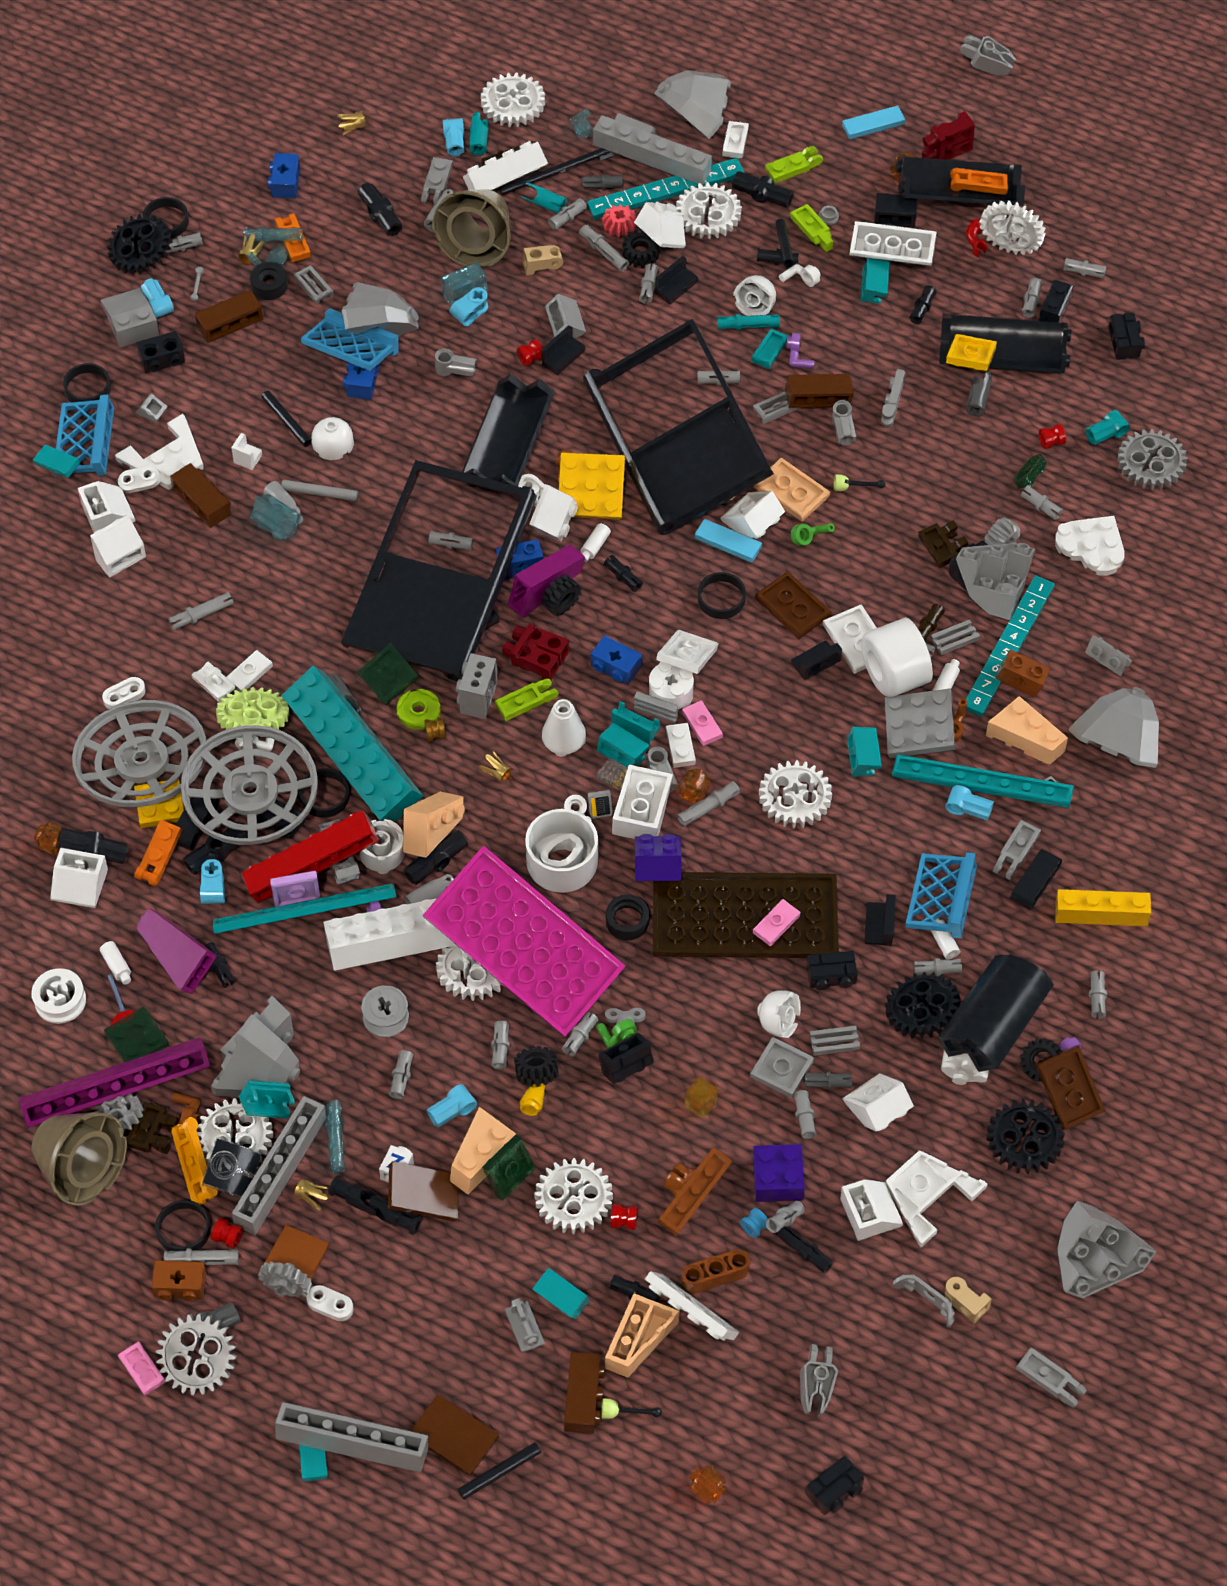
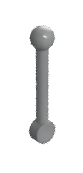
M202 267L195 269L197 276L193 294L190 296L193 302L198 300L197 292L200 277L204 274Z

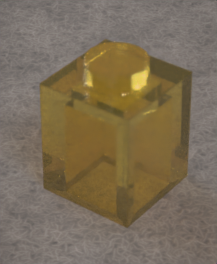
M700 1076L685 1093V1107L702 1118H705L718 1102V1088Z

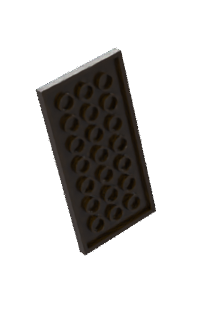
M681 872V881H653V957L807 958V955L839 952L837 874ZM784 899L801 912L800 917L772 946H769L753 934V929Z

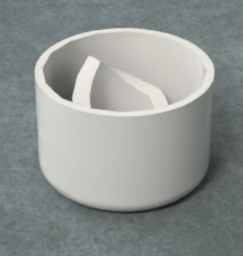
M905 617L865 633L861 645L865 666L874 685L884 696L894 697L931 682L933 677L931 658L920 631L910 619Z
M555 809L541 814L530 824L525 839L526 863L529 874L539 886L552 892H572L582 888L593 878L598 866V835L593 823L586 816L574 810ZM557 850L571 851V854L561 861L548 858L552 852Z

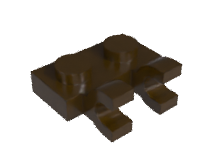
M954 520L941 528L936 523L918 532V537L939 568L949 564L950 560L955 555H958L963 547L969 544L965 536L953 543H950L948 540L958 536L956 532L958 526Z
M144 1102L142 1105L144 1109L142 1111L143 1117L137 1118L138 1124H133L126 1138L127 1147L147 1153L153 1147L157 1151L168 1155L171 1144H168L169 1139L164 1136H157L160 1127L172 1133V1128L179 1124L177 1123L178 1117L166 1115L167 1110L164 1107Z

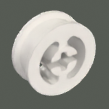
M61 968L49 970L39 976L32 987V999L36 1011L41 1018L50 1023L61 1024L72 1021L81 1014L86 1005V994L82 981L77 974L70 970ZM74 990L75 993L71 999L69 992ZM47 994L49 1001L44 1002V997Z

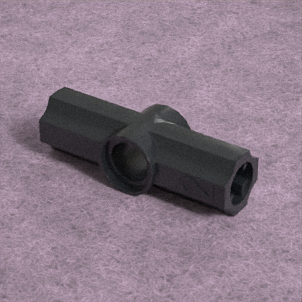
M737 171L732 182V188L751 194V197L759 203L770 201L789 208L794 197V191L776 185L768 176L757 178Z
M369 182L363 184L358 190V195L367 206L371 219L374 222L377 221L387 235L392 237L397 235L403 229L402 223L393 212L389 199L387 197L383 198L374 184Z
M228 828L220 833L228 837L248 838V831ZM209 836L205 844L183 857V862L190 873L195 875L201 871L202 864L205 861L216 859L222 862L227 858L229 852L240 845L226 843Z
M61 827L56 842V848L103 855L106 860L120 864L125 862L128 852V844L106 839L103 834L95 831L82 833Z
M454 829L426 858L419 856L403 869V873L411 884L417 885L434 871L440 872L444 870L450 863L451 858L468 846V841L459 830Z

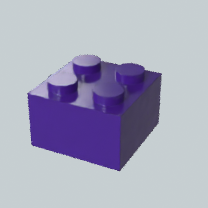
M643 834L635 836V881H681L680 836L665 834L663 836Z
M802 1144L753 1146L755 1202L802 1201L804 1199Z

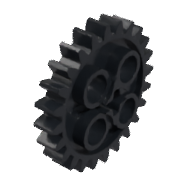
M146 213L144 218H142L138 214L137 219L130 216V222L123 220L124 225H117L118 231L111 232L114 238L108 239L110 245L107 246L109 250L107 254L113 265L118 270H122L123 273L129 271L133 275L136 270L141 275L142 269H145L148 273L149 267L152 266L155 269L156 262L163 263L161 257H167L168 255L165 251L171 250L169 244L172 243L170 238L172 234L166 223L161 218L157 219L155 215L150 217Z
M923 972L922 976L918 977L914 973L913 979L910 980L906 976L904 984L899 981L897 982L898 989H890L892 995L886 996L888 1002L885 1003V1013L890 1026H894L896 1032L901 1030L902 1036L910 1033V1037L913 1039L916 1034H919L920 1039H923L924 1035L928 1034L932 1038L935 1031L940 1035L941 1028H945L961 1005V998L956 985H952L950 979L945 981L944 975L936 978L935 972H933L930 977H927L926 972Z
M1022 1099L1021 1105H1017L1013 1100L1011 1108L1004 1104L1003 1112L997 1109L996 1117L991 1116V1125L987 1127L988 1134L986 1137V1141L990 1142L988 1149L994 1150L993 1158L1000 1156V1165L1005 1162L1008 1163L1007 1170L1015 1166L1017 1173L1021 1171V1168H1025L1027 1174H1029L1030 1168H1034L1035 1172L1039 1173L1040 1166L1048 1169L1049 1162L1054 1164L1056 1161L1055 1156L1060 1157L1061 1149L1064 1146V1141L1062 1140L1065 1136L1064 1132H1060L1063 1124H1056L1058 1115L1051 1117V1108L1043 1111V1103L1035 1107L1034 1100L1030 1102V1105H1026L1024 1099ZM1015 1120H1022L1025 1123L1018 1124L1015 1122ZM1035 1120L1036 1122L1030 1130V1135L1026 1137L1020 1152L1016 1153L1015 1151L1020 1145L1021 1138L1025 1136L1031 1121ZM1037 1130H1043L1046 1134L1041 1135L1037 1133ZM1004 1139H1012L1014 1143H1007ZM1033 1149L1034 1151H1036V1153L1031 1154L1028 1153L1026 1150Z

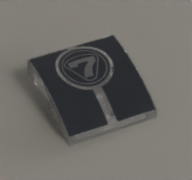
M216 1138L201 1185L223 1191L224 1194L241 1199L256 1174L262 1154L235 1143Z

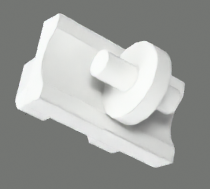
M209 662L199 671L192 674V678L219 703L221 698H227V694L235 689V685L221 673L220 669L214 667Z

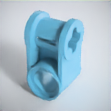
M480 287L472 289L452 304L449 311L450 314L464 326H469L488 310L486 290Z
M216 859L205 861L201 867V905L225 903L224 874L221 863Z

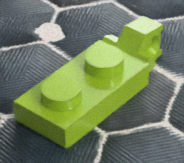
M808 204L790 212V218L815 245L820 244V247L825 252L833 249L830 228Z

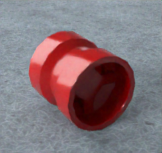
M537 339L530 341L529 345H521L516 349L519 360L524 366L532 364L534 360L542 359L543 347Z
M1061 424L1053 425L1049 429L1047 427L1039 429V440L1043 449L1051 448L1055 444L1060 446L1066 443L1065 430Z
M613 1204L611 1228L618 1229L625 1226L628 1230H635L638 1207L629 1206L624 1208L619 1204Z
M220 1217L212 1230L211 1239L216 1242H224L226 1246L235 1249L241 1241L244 1227L238 1224H229L227 1219Z

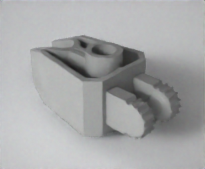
M968 35L964 39L965 44L960 48V52L963 55L972 59L970 63L974 68L994 75H1008L1016 61L1009 49L989 36L983 37L980 40Z
M811 1344L808 1362L800 1369L801 1403L804 1413L808 1415L811 1411L814 1397L818 1401L817 1416L820 1417L831 1399L838 1369L835 1365L831 1364L833 1347H826L824 1362L821 1363L816 1362L818 1346Z

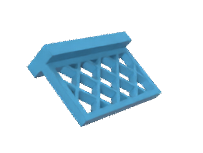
M330 308L325 311V318L301 337L302 344L369 371L388 355L395 356L399 352L398 335L379 327L355 335L346 330L343 314ZM328 336H335V337H336V338L325 339V337H328ZM321 337V340H312V338ZM344 343H353V345L342 346ZM335 344H338L337 347L327 346V345H335ZM370 349V352L359 353L360 350ZM351 351H355V352H356V353H353V354H347V353H345V352H351ZM367 358H373L370 362L362 360Z
M100 395V400L62 403L56 449L72 455L79 449L83 452L77 457L80 462L86 457L91 459L90 465L79 464L73 473L96 471L98 476L106 475L114 415V405L109 395ZM91 408H97V411L91 416L86 413ZM76 409L78 412L69 418L67 410ZM82 415L85 416L87 419L80 425L75 423ZM93 423L95 428L87 433L84 429ZM72 424L75 429L67 435L65 429ZM80 432L85 435L78 442L73 440ZM88 440H91L93 445L87 450L81 447ZM70 441L73 446L65 452L62 447Z
M966 852L965 857L922 853L906 919V928L952 932L953 938H962L977 869L975 853ZM926 862H935L938 866L929 870L925 864ZM952 864L960 865V868L954 872H951L947 867ZM943 870L947 876L938 880L934 874ZM930 878L934 883L925 888L921 882ZM953 880L956 886L948 890L943 884ZM939 887L944 893L934 898L930 892ZM926 895L930 901L920 905L917 899ZM948 897L952 903L943 907L939 902ZM935 905L939 911L930 915L926 910ZM920 913L926 917L922 921H912L913 917ZM945 915L948 919V924L937 923L935 920Z

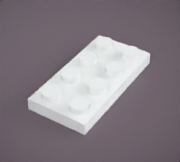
M650 1271L645 1278L650 1283L649 1288L660 1296L662 1294L665 1297H669V1304L678 1310L687 1311L689 1313L687 1317L694 1323L707 1326V1332L718 1340L720 1338L723 1341L725 1339L734 1340L739 1334V1331L665 1275Z

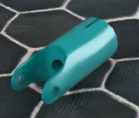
M477 111L471 118L469 152L475 156H481L487 151L488 120L484 119L481 121L480 112Z
M531 183L525 184L537 190L536 198L531 200L520 196L524 200L556 214L567 205L566 197Z

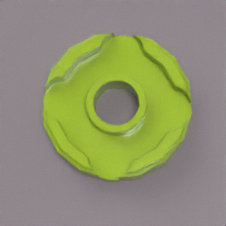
M417 689V691L413 692L408 691L400 697L397 703V717L404 726L413 730H424V720L434 721L441 715V706L437 696L428 690ZM417 706L425 708L422 712L413 711Z

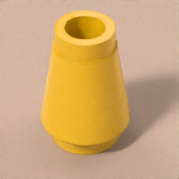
M540 1083V1087H536V1084H533L532 1087L529 1086L519 1102L520 1110L524 1114L536 1116L542 1110L545 1091L543 1083Z

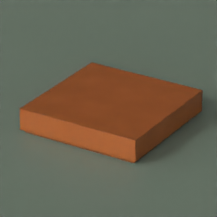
M285 1225L265 1262L268 1264L270 1262L290 1263L295 1265L296 1269L307 1274L306 1278L312 1280L329 1248V1243Z

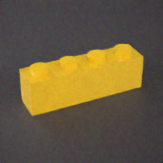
M1058 889L1055 900V923L1148 926L1151 916L1150 893Z

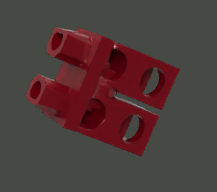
M963 111L958 114L957 120L950 123H942L938 127L936 125L931 127L930 134L923 137V145L926 149L922 151V157L950 160L972 151L975 123Z
M529 624L527 628L516 625L512 633V639L518 642L514 644L507 641L502 647L503 655L511 659L513 666L517 668L519 666L523 670L534 672L542 676V680L546 678L552 680L559 670V666L562 665L570 652L569 639L540 628H535L532 624Z

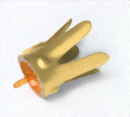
M361 111L355 112V114L337 115L343 120H348L339 124V128H344L346 131L343 135L356 128L365 127V119H368V117L364 118Z
M254 234L250 236L246 247V236H244L243 248L238 255L243 264H252L255 256L264 244V241H261L252 251L255 239Z
M494 751V755L501 763L487 754L486 759L497 770L495 771L483 765H480L479 768L483 772L497 778L501 783L507 778L511 780L512 778L509 775L512 768L505 765Z
M303 1179L298 1185L293 1184V1187L296 1188L294 1192L295 1197L303 1199L317 1210H321L320 1206L308 1196L327 1200L328 1196L317 1188L329 1189V1187L314 1185L312 1182Z

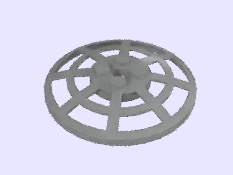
M139 700L124 703L106 710L95 717L80 733L72 754L74 772L82 788L99 801L120 807L153 805L170 799L181 792V784L166 793L163 792V789L173 784L183 774L185 765L188 762L187 746L199 739L200 744L204 743L206 736L199 721L189 711L178 705L158 700ZM142 711L161 712L157 723L129 725L125 715ZM173 715L182 719L193 728L194 732L183 739L178 732L166 726L169 716ZM117 718L121 727L120 730L111 734L102 744L90 740L97 730ZM143 730H152V731H153L151 737H150V736H139V737H135L134 734H133V732H136V731H143ZM162 733L167 734L177 743L166 748L163 742L160 741ZM125 736L127 741L117 750L109 748L116 740ZM85 747L97 752L94 761L96 772L82 774L81 757ZM181 750L182 758L180 765L169 764V755ZM104 755L114 759L115 768L102 771ZM141 757L147 758L146 760H144V761H142V762L136 761L137 759H139V758H141ZM203 758L195 767L190 777L189 785L201 772L205 763ZM164 772L175 773L161 785L156 780ZM119 775L126 781L119 788L113 785L107 778ZM100 780L106 788L116 794L112 798L101 795L91 789L86 782ZM145 782L151 788L140 791L130 790L135 783ZM150 794H154V795H155V797L148 798V799H141V800H122L126 795H127V796H144V795H150Z
M260 725L234 727L207 739L190 756L181 778L183 804L194 824L204 833L215 839L237 845L266 843L292 831L309 814L315 802L318 788L316 767L306 748L291 735L272 727ZM252 736L272 738L286 744V747L279 755L267 750L253 749ZM243 737L244 750L230 753L219 761L209 752L226 741ZM293 751H296L306 763L310 778L297 781L294 770L286 761ZM253 757L272 760L273 763L268 768L254 765ZM203 758L212 767L205 777L203 789L189 788L190 777L199 761ZM244 758L245 765L233 771L225 767L226 764L236 759ZM282 767L291 783L277 785L274 774ZM219 773L225 778L223 790H210L215 775ZM250 786L256 788V791L253 793H246L244 791ZM311 787L309 801L303 812L299 816L290 813L296 801L298 790ZM291 792L289 801L284 809L275 804L279 793ZM189 797L203 798L208 812L214 819L205 825L201 823L192 809ZM210 798H224L228 808L219 814L213 807ZM269 810L276 815L266 822L257 824V814ZM235 813L247 815L248 825L236 824L228 821V819ZM282 819L291 823L278 832L257 837V830L270 827ZM222 824L234 830L248 831V838L228 837L212 830Z

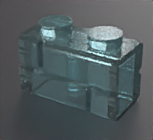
M478 262L441 277V291L448 303L452 305L474 288L480 287L487 291L486 273Z
M270 494L255 498L254 509H252L250 519L257 523V527L273 533L272 536L279 540L295 535L296 525L299 523L301 516L299 513Z

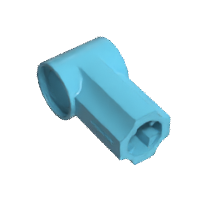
M463 118L443 120L447 154L452 155V157H458L464 153Z
M152 278L145 280L141 285V289L155 317L158 318L174 312L172 301L168 294L165 295L158 280Z
M955 785L951 790L945 808L954 815L966 813L988 820L994 801L973 795L964 786Z
M460 1084L452 1088L446 1098L428 1108L427 1114L432 1123L439 1128L458 1115L465 1116L471 1113L478 1103L464 1084Z

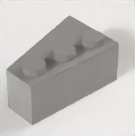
M271 996L267 1000L270 1004L261 1014L256 1012L253 1016L284 1043L288 1044L294 1036L291 1014ZM237 1033L220 1049L222 1061H224L229 1051H234L236 1047L234 1039Z

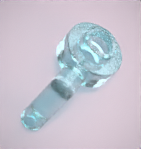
M588 108L569 119V124L574 127L577 136L584 139L593 134L590 123L585 119L591 115Z
M278 245L269 252L267 260L264 262H275L282 265L287 260L288 251L283 245ZM253 251L247 254L246 257L254 266L262 263Z

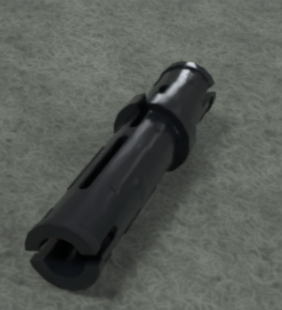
M784 1226L778 1232L773 1233L797 1251L805 1262L809 1261L822 1273L826 1274L832 1267L834 1261L821 1253L815 1244L807 1242L790 1227Z

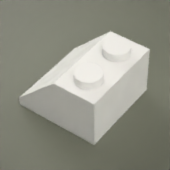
M646 202L634 223L660 247L684 249L686 246L683 216L677 212V207L671 203Z
M545 484L529 525L541 535L562 541L563 537H566L569 532L570 525L568 524L571 517H574L577 512V501L573 497Z
M773 491L748 492L720 519L737 533L757 539L766 533L765 530L769 526L776 524L780 520L779 517L785 510Z
M880 1073L842 1098L861 1123L876 1132L887 1128L890 1122L896 1118L903 1117L909 1109L914 1107L903 1082Z

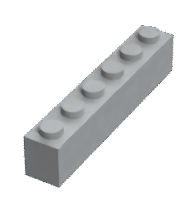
M601 115L593 129V145L686 180L704 185L711 172V155Z
M303 1096L233 1210L234 1224L243 1226L245 1231L253 1235L257 1234L325 1122L326 1112L324 1105Z
M282 1402L275 1422L276 1439L420 1473L428 1453L427 1435Z

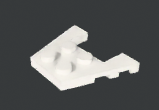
M184 414L167 423L168 429L177 437L176 440L145 459L130 445L115 455L116 461L130 466V469L148 465L156 467L161 473L159 485L168 490L172 488L170 475L189 463L196 469H204ZM148 473L146 475L147 478L151 476V473Z
M919 1150L886 1180V1185L918 1245L922 1247L937 1233V1229L921 1215L930 1205L953 1185L970 1201H973L987 1188V1183L981 1179L978 1181L968 1176L969 1174L962 1170L957 1171L947 1166V1163Z

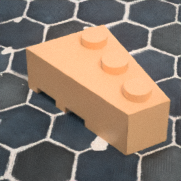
M1020 696L988 721L986 731L987 737L991 739L995 737L1005 742V745L1009 747L1015 746L1023 750L1024 754L1049 765L1065 752L1068 740L1067 736Z
M440 791L405 808L403 853L426 858L463 818L465 811L463 796Z
M479 1107L453 1161L450 1182L466 1194H469L514 1150L516 1133Z
M633 1294L606 1354L605 1369L628 1378L679 1323V1311Z

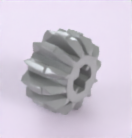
M1005 517L998 519L988 530V534L985 536V543L988 545L1017 543V539L1020 537V528L1010 519Z

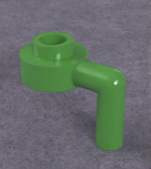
M832 523L810 527L807 524H798L791 530V539L797 546L808 545L814 535L833 532L835 527Z
M626 1019L613 1027V1036L610 1035L604 1023L598 1024L596 1030L607 1048H610L634 1035L637 1027L632 1019Z

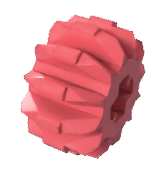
M620 203L618 207L612 205L611 209H606L605 215L602 217V223L605 232H609L611 237L617 235L618 238L621 235L628 236V233H633L636 224L634 221L636 216L634 210H630L629 205L622 207Z

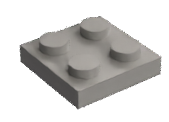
M772 1037L750 1073V1078L792 1098L803 1081L805 1074L812 1066L814 1057Z

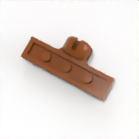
M713 1147L695 1170H690L682 1163L676 1164L663 1183L664 1187L670 1190L675 1197L657 1222L677 1236L731 1165L732 1160Z

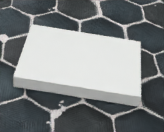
M861 604L823 620L824 628L833 642L841 646L842 656L854 674L866 669L862 655V638L868 631L876 629L875 624Z
M677 630L658 652L656 660L698 674L717 651L719 643Z

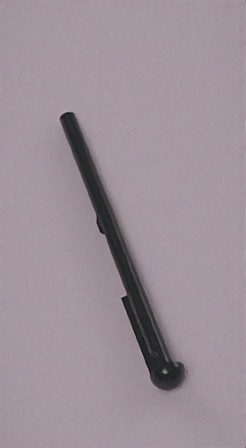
M600 148L503 186L499 190L501 195H505L528 186L525 183L533 184L558 173L566 172L565 169L578 166L597 158L601 161L617 153Z

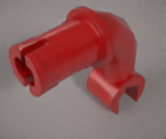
M980 219L971 220L966 229V238L973 247L972 253L976 257H979V249L984 254H986L987 243L984 240L978 239V235L983 231L980 229Z

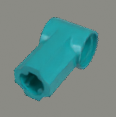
M1113 410L1102 421L1086 428L1085 434L1091 445H1097L1113 436L1116 438L1123 437L1128 433L1131 425L1118 410Z

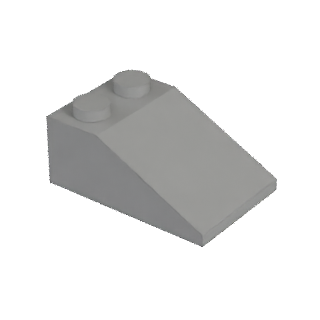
M140 288L101 300L119 347L159 336L156 317Z

